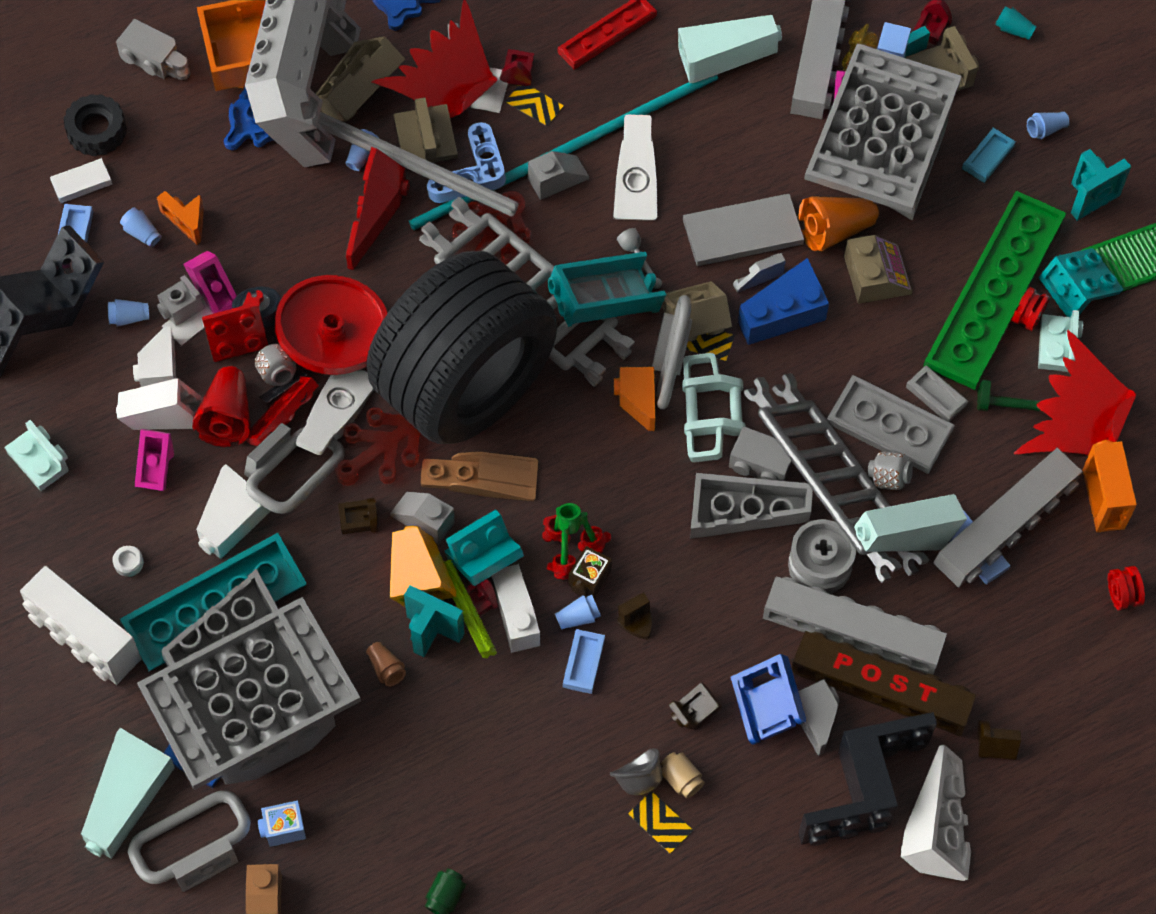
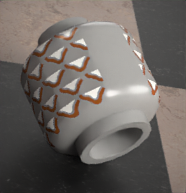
M271 344L264 347L255 358L257 371L265 383L271 386L286 385L292 380L297 370L296 363L284 352L280 344Z
M882 451L877 454L875 460H870L868 476L873 477L874 485L877 488L901 490L905 484H910L913 465L911 461H908L905 454Z

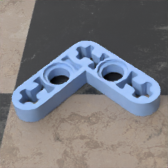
M475 123L468 129V138L476 166L452 172L466 179H472L473 182L490 190H495L502 187L506 182L505 169L492 128L486 123ZM478 135H483L485 142L480 143ZM485 152L494 154L489 159L480 158V155ZM489 169H494L495 177H491ZM429 180L427 183L429 198L434 202L443 203L455 200L458 197H467L433 180Z

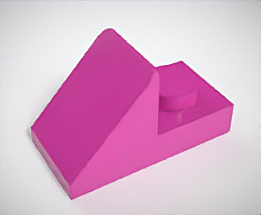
M146 429L140 430L135 487L160 491L166 489L169 460L174 457L171 433Z

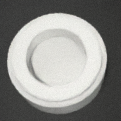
M123 546L113 555L115 570L122 576H134L143 568L142 554L134 546Z

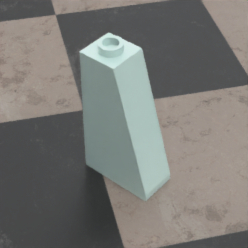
M773 15L678 28V49L689 83L701 81L777 53L778 41L782 40L781 27L775 24Z
M952 494L865 511L854 528L857 538L861 541L866 552L941 550L967 520V517L956 495Z
M122 728L116 733L81 832L86 843L85 848L98 857L104 854L111 859L175 768L171 757Z

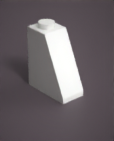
M178 378L120 392L116 407L117 419L132 430L193 429V417L203 397Z
M226 464L221 468L196 529L200 540L198 542L200 547L207 554L211 555L214 553L220 559L270 513V510L255 502L248 495L246 481Z

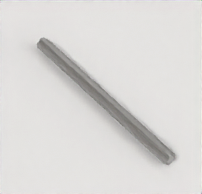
M320 112L318 123L327 132L368 151L371 150V147L377 148L404 168L506 215H515L519 206L516 201Z

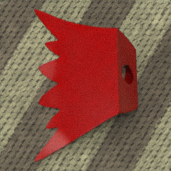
M464 0L461 9L460 28L452 20L449 22L450 39L435 30H431L430 42L433 52L420 48L410 49L411 56L418 68L401 65L399 69L406 76L384 77L371 82L399 92L414 101L415 99L426 98L427 107L447 104L449 116L452 118L463 113L497 82V78L492 75L471 11L466 0Z
M1067 330L1068 341L1075 361L1063 357V362L1071 376L1049 375V381L1060 397L1042 400L1036 406L1050 416L1052 420L1042 421L1034 425L1035 429L1044 432V434L1028 441L1017 449L1014 454L1053 452L1058 448L1061 452L1089 455L1093 444L1104 440L1117 442L1136 398V393L1122 384L1072 332Z

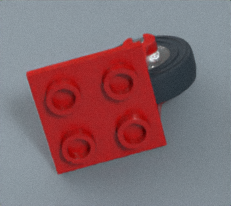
M262 286L246 289L235 297L232 302V309L202 317L214 362L261 350L268 346L265 328L275 324L276 311L281 300L276 290Z

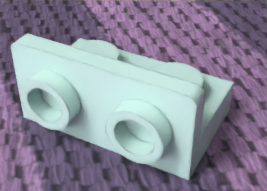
M1073 310L1071 317L1042 314L1038 369L1068 372L1064 365L1063 357L1075 361L1068 341L1067 330L1072 332L1077 338L1082 337L1083 321H1079V311Z
M29 420L25 423L28 431L5 446V449L36 487L42 491L69 471L65 462L68 457L58 444L54 447L48 441L51 438L43 426L39 425L36 427Z

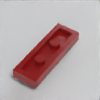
M300 376V380L286 389L253 425L246 441L250 445L258 446L281 423L284 425L288 424L294 418L295 411L312 398V392L319 386L312 377Z

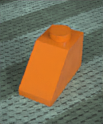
M620 367L619 378H614V395H619L620 407L648 431H655L654 367Z

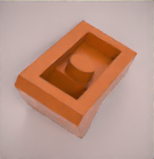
M166 191L161 193L157 197L160 212L198 245L202 237L204 214L201 196L198 195L185 206L178 197H172Z

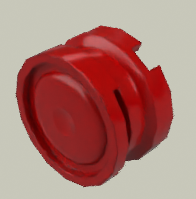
M1029 287L1013 315L1012 322L1016 324L1022 323L1026 325L1025 328L1032 332L1040 321L1049 303L1050 296L1046 294L1040 295L1036 293V289Z
M1134 565L1125 567L1122 571L1120 569L1110 570L1107 581L1114 607L1117 610L1127 609L1129 605L1133 607L1143 606L1145 590L1138 568Z

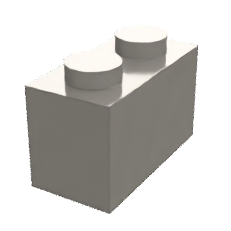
M743 426L730 454L729 468L743 476L750 475L758 479L785 481L793 462L774 437Z

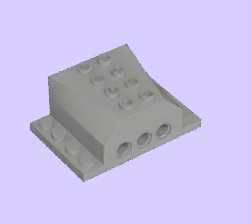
M857 43L804 179L888 206L913 220L943 140L952 103L962 76Z
M303 597L137 683L194 790L220 776L227 785L256 780L312 750L336 726L334 715L361 702L358 692Z

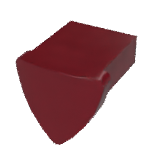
M932 0L927 3L913 31L925 26L930 32L928 42L937 45L946 27L952 23V14L947 3L944 0Z
M508 49L505 65L499 79L509 84L530 86L532 84L531 71L534 53Z
M485 579L476 586L471 583L465 589L479 617L499 606L494 589L488 579ZM452 598L450 604L457 607Z

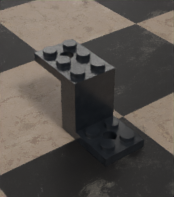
M71 226L61 227L40 270L0 276V378L22 335L73 325L104 264V261ZM71 260H72V268H73L74 272L72 271L71 266H70Z
M934 712L844 731L838 753L853 803L804 814L798 832L801 845L810 843L811 846H818L834 837L840 836V839H850L857 836L858 832L870 830L871 833H877L886 830L892 823L898 804L884 758L893 756L897 751L909 749L912 752L924 749L930 743L937 725Z

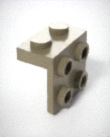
M955 26L945 29L941 45L906 57V59L961 75L957 91L973 86L977 71L979 70L976 57L970 54L964 36L958 33Z

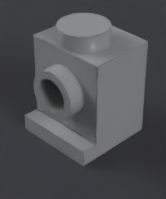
M185 275L180 277V282L157 295L160 302L157 305L159 312L164 319L170 318L175 326L204 309L200 293Z

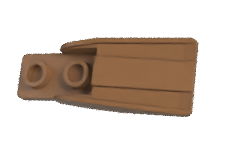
M487 452L458 453L452 457V460L424 459L422 462L421 486L445 488L450 491L485 497L534 501L536 499L538 460L530 457Z

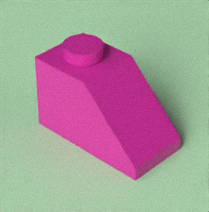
M206 251L183 264L195 288L213 314L232 309V302L237 295L215 254Z

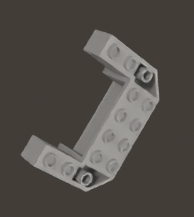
M266 0L245 87L256 124L303 167L331 162L336 139L318 123L323 101L310 89L320 46L332 56L347 52L353 43L359 39L361 28L344 11L346 0Z

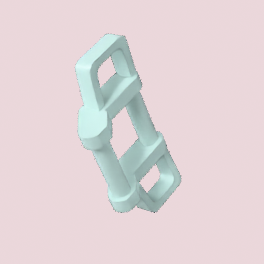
M714 353L685 356L683 359L684 380L682 381V391L686 395L687 423L684 424V433L687 435L688 456L691 462L718 460L722 457L723 435L739 436L742 427H746L745 423L742 422L741 391H743V380L720 374ZM712 363L714 375L691 378L690 368L692 365ZM714 390L730 393L731 419L714 418L698 420L697 393ZM716 434V446L713 450L694 452L693 437Z

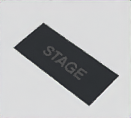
M298 369L289 383L282 386H274L259 398L268 403L298 382L300 376L305 377L307 374Z

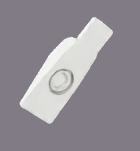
M625 115L624 140L621 143L615 188L613 217L616 220L655 221L657 219V178L653 141H651L652 118L650 115Z
M360 369L352 373L331 375L311 410L306 426L296 439L297 446L316 455H322L333 437L335 440H338L343 436L374 391L368 380V372Z

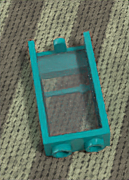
M646 252L555 265L548 279V289L554 295L559 313L564 317L568 327L575 323L648 311H652V313L659 312L666 293L665 291L652 293L656 283V276L654 273H648L645 277L641 270L647 258Z

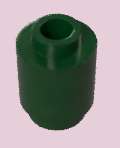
M448 868L446 872L439 871L425 897L427 902L424 907L434 914L453 913L466 887V884L462 882L464 877Z

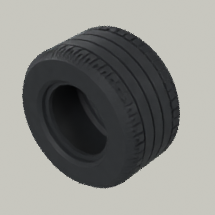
M467 251L453 255L432 267L415 281L385 316L369 348L367 357L368 380L373 389L428 440L437 444H456L466 441L486 430L500 419L522 397L537 378L548 360L556 340L557 324L555 312L542 296L493 254L485 251Z

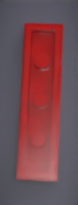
M630 0L558 47V54L575 70L655 18L657 10L647 0Z

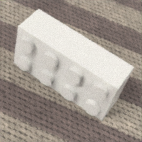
M44 566L20 590L25 601L22 605L30 613L28 615L29 619L39 628L43 625L51 631L49 633L50 636L61 646L64 643L72 648L71 653L80 662L85 663L88 661L93 665L94 668L92 670L103 681L110 679L117 685L141 660L133 637L47 566Z

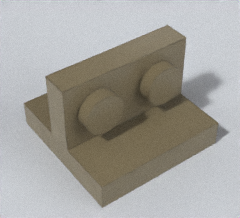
M426 98L415 99V110L394 114L401 149L431 163L458 158L447 104L427 107Z

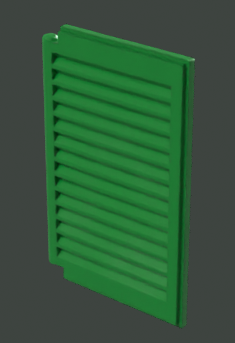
M1156 223L1082 249L1093 248L1101 256L1102 261L1117 278L1123 291L1156 280Z

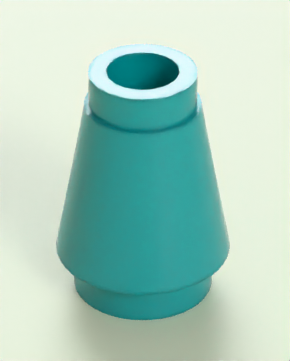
M1006 6L995 23L996 26L1000 27V31L1028 40L1036 28V25L1032 24L1015 8L1012 7L1010 9Z

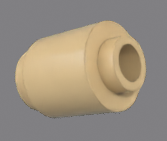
M673 752L661 762L663 766L662 776L679 795L683 794L686 799L696 794L705 784L701 779L702 774L683 752L679 754Z

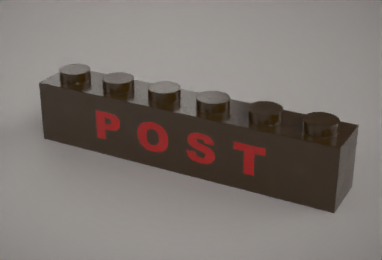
M804 632L792 663V672L795 675L816 683L824 679L828 687H833L835 690L901 715L913 717L934 712L937 722L936 728L960 737L976 698V694L971 693L964 686L949 685L942 682L935 675H923L913 671L908 665L890 663L878 654H866L858 651L856 647L849 643H837L829 640L826 635L819 632Z

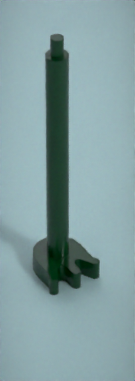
M982 380L980 382V387L977 390V410L987 411L989 405L1041 411L1036 406L1040 401L990 395L991 381Z

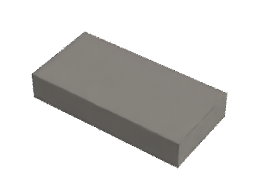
M928 366L922 368L907 382L906 388L948 422L956 417L968 404V400Z

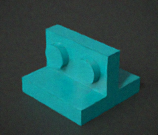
M1091 149L1081 154L1071 182L1078 191L1071 210V214L1077 221L1121 195L1131 169V165L1125 158L1106 168L1104 161L1099 156H1096Z
M496 509L446 539L449 546L445 550L447 559L452 560L453 565L474 586L524 556L521 547L509 536L503 518Z
M409 585L404 594L407 618L411 620L409 629H411L410 640H412L413 652L425 657L438 633L459 643L465 634L463 610Z

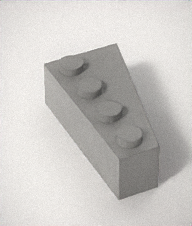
M696 473L690 539L809 522L813 490L808 483Z
M257 569L248 575V578L239 586L234 587L227 593V596L219 603L207 610L193 625L191 624L161 650L167 667L278 610Z

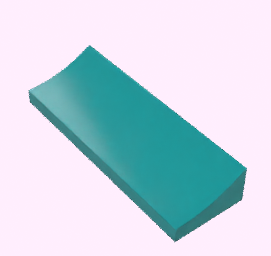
M278 533L120 618L122 627L133 637L140 657L149 672L165 664L161 651L191 624L193 625L207 610L225 598L227 593L234 587L239 586L255 569H257L274 602L307 585Z

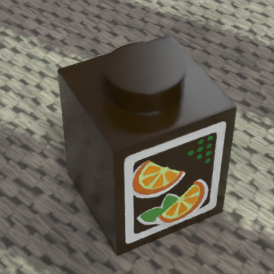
M586 546L569 573L568 586L579 596L584 595L586 597V595H592L595 599L611 572L612 559Z

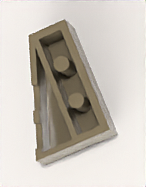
M385 36L354 42L316 93L323 101L321 111L340 121H349L354 117L361 105L380 87V85L374 84L371 81L389 77L405 58Z

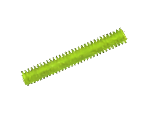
M447 560L444 564L457 591L456 597H453L457 608L463 610L464 622L479 653L482 655V658L486 659L490 655L495 656L497 653L494 648L495 646L491 643L492 640H490L491 638L487 634L488 632L485 626H483L482 620H480L481 618L478 612H476L475 606H473L474 604L470 601L471 598H469L470 596L467 590H465L466 588L460 576H458L459 574L455 571L456 568H454L452 560Z

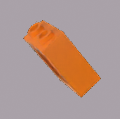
M1100 441L1093 444L1082 469L1096 532L1123 530L1126 528L1137 505L1122 441Z

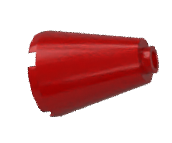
M227 366L218 370L193 417L192 428L194 431L196 429L199 432V438L202 441L215 446L230 447L231 442L239 441V444H242L249 437L251 427L246 379L244 373L234 366Z

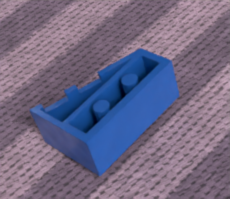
M806 258L740 305L738 324L748 345L826 320L829 302L809 259Z

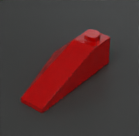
M371 147L363 175V181H365L364 196H359L357 202V219L359 221L353 222L346 252L347 267L350 270H354L400 207L402 197L408 195L410 180L406 179L405 168L374 147Z

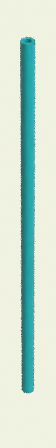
M714 75L695 83L688 82L551 151L569 154L623 127L625 115H647L718 80V76ZM528 162L506 172V182L503 186L527 175ZM470 197L462 198L467 204L475 201ZM454 200L448 201L410 220L409 224L414 231L426 225L429 221L433 222L449 214L454 209L451 206Z

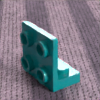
M1093 248L1055 256L1038 277L1066 317H1071L1073 310L1079 311L1080 315L1093 300L1118 295L1123 291L1117 278L1111 273L1102 261L1101 256Z

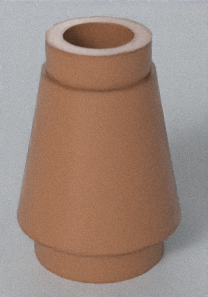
M375 642L370 645L366 653L379 681L389 687L402 681L406 675L404 663L383 646L381 642Z

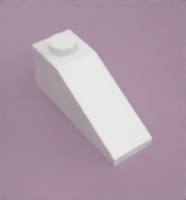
M519 564L505 567L492 575L491 579L511 653L540 646V631Z

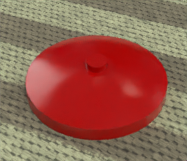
M321 275L297 283L284 294L276 311L275 332L281 348L301 367L321 374H348L367 366L370 345L380 324L388 313L379 296L363 283L344 276Z

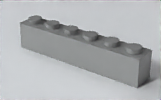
M812 0L790 114L822 119L824 109H830L832 93H827L828 87L834 88L836 71H832V66H838L841 50L836 49L837 43L842 44L845 28H841L840 25L841 22H847L849 7L844 5L845 1L851 0Z
M1056 448L938 553L933 563L958 588L966 581L972 583L982 573L980 568L985 563L991 566L1002 555V552H1000L1005 546L1011 548L1022 537L1021 531L1025 528L1030 531L1041 520L1040 514L1044 511L1049 514L1060 503L1059 497L1063 494L1069 496L1079 486L1077 479L1083 471Z
M775 577L763 613V619L801 632H819L834 642L849 643L856 647L858 651L866 654L875 653L887 661L905 664L913 670L931 675L934 674L947 633L941 632L936 626H923L912 622L906 616H893L884 613L879 607L864 606L856 603L849 597H837L828 594L820 587L810 588L801 585L798 581L789 577Z

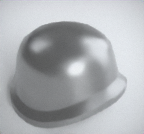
M656 748L649 749L630 763L610 772V775L616 778L622 789L628 794L642 795L655 789L662 780V769L659 761L660 753Z

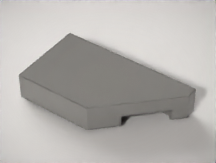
M782 253L753 264L749 268V275L734 281L733 286L736 292H741L783 275L785 259Z

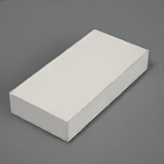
M102 158L50 177L60 204L112 185Z

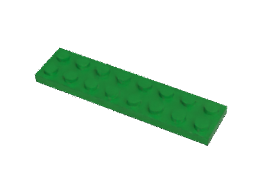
M1015 191L925 359L923 367L928 366L936 373L973 390L976 389L1015 311L1018 309L1023 295L1030 286L1064 221L1066 212Z

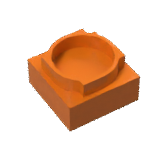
M231 0L197 7L215 91L245 87L266 0Z

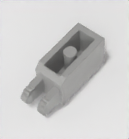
M133 19L116 41L119 55L123 61L143 68L146 73L152 76L157 75L165 79L169 75L181 81L190 76L191 72L189 67H187L188 59L177 52L175 39L136 19Z

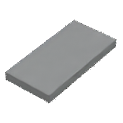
M790 194L683 215V223L697 266L804 244V237Z
M854 375L850 378L827 418L831 426L881 451L905 454L908 461L912 462L913 467L927 474L931 471L955 427L954 424Z

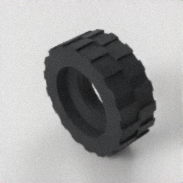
M102 94L83 96L76 102L71 103L70 108L66 110V116H64L63 121L68 140L75 150L81 151L84 155H105L110 151L116 150V147L120 146L123 138L126 137L125 130L127 126L123 111L118 102H115L111 97H105ZM102 115L107 118L109 125L103 133L88 135L82 129V123L88 117Z

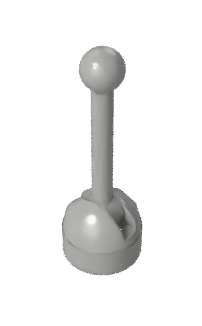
M629 228L617 237L618 243L625 251L640 252L641 237L636 228ZM645 260L643 268L647 274L653 273ZM656 278L653 288L659 289L662 286V281Z

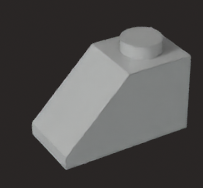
M551 151L528 161V180L540 200L589 179V175L576 155Z
M406 492L390 513L391 517L406 526L420 527L431 535L438 545L455 523L454 508L429 493Z
M824 679L798 691L806 716V722L800 725L818 756L825 752L838 709V703L840 702L835 689L828 687Z

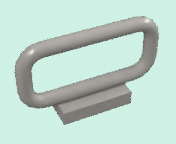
M687 295L679 297L674 315L664 313L652 363L654 370L661 371L656 391V404L660 409H666L669 405L676 375H680L692 326V319L690 318L691 300Z
M281 423L247 456L244 475L248 477L246 482L248 495L255 502L274 513L284 514L295 510L343 461L345 450L338 440H335L333 437L327 447L333 451V455L289 500L278 502L258 489V484L297 447L296 439L304 429L300 428L290 436L291 428Z
M230 791L211 793L135 835L129 843V859L137 875L143 881L149 884H160L175 877L182 892H185L238 863L232 845L240 842L248 834L251 825L249 814L235 793ZM219 803L229 804L238 820V827L234 831L160 871L153 872L148 868L140 852L141 847L146 842Z

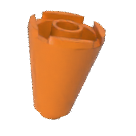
M811 196L802 200L798 216L799 221L804 220L805 229L801 231L807 246L812 251H824L875 225L879 217V210L875 203L864 198Z

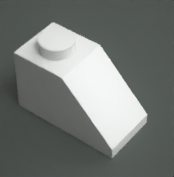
M165 326L138 353V364L133 365L134 381L140 382L141 387L176 379L175 339L171 326Z

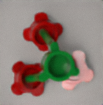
M566 503L557 507L556 515L548 516L543 520L545 531L542 533V539L546 542H561V554L554 556L552 562L547 564V569L554 573L555 578L561 580L569 579V573L576 563V558L568 554V542L571 539L570 534H575L580 529L581 524H583L585 529L581 533V541L578 543V549L581 552L587 546L602 553L605 544L611 540L609 532L603 533L600 527L590 526L587 512H581L580 507L573 503Z

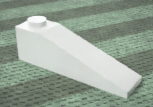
M946 745L939 746L904 830L901 857L920 873L965 881L968 880L971 849L970 843L964 840L963 826L968 825V817L966 814H963L961 807V798L965 796L962 760Z

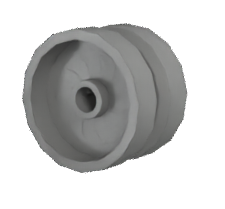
M820 519L810 521L801 526L793 537L788 561L790 576L798 581L799 584L810 588L820 587L828 594L841 589L849 580L856 555L855 547L836 521Z

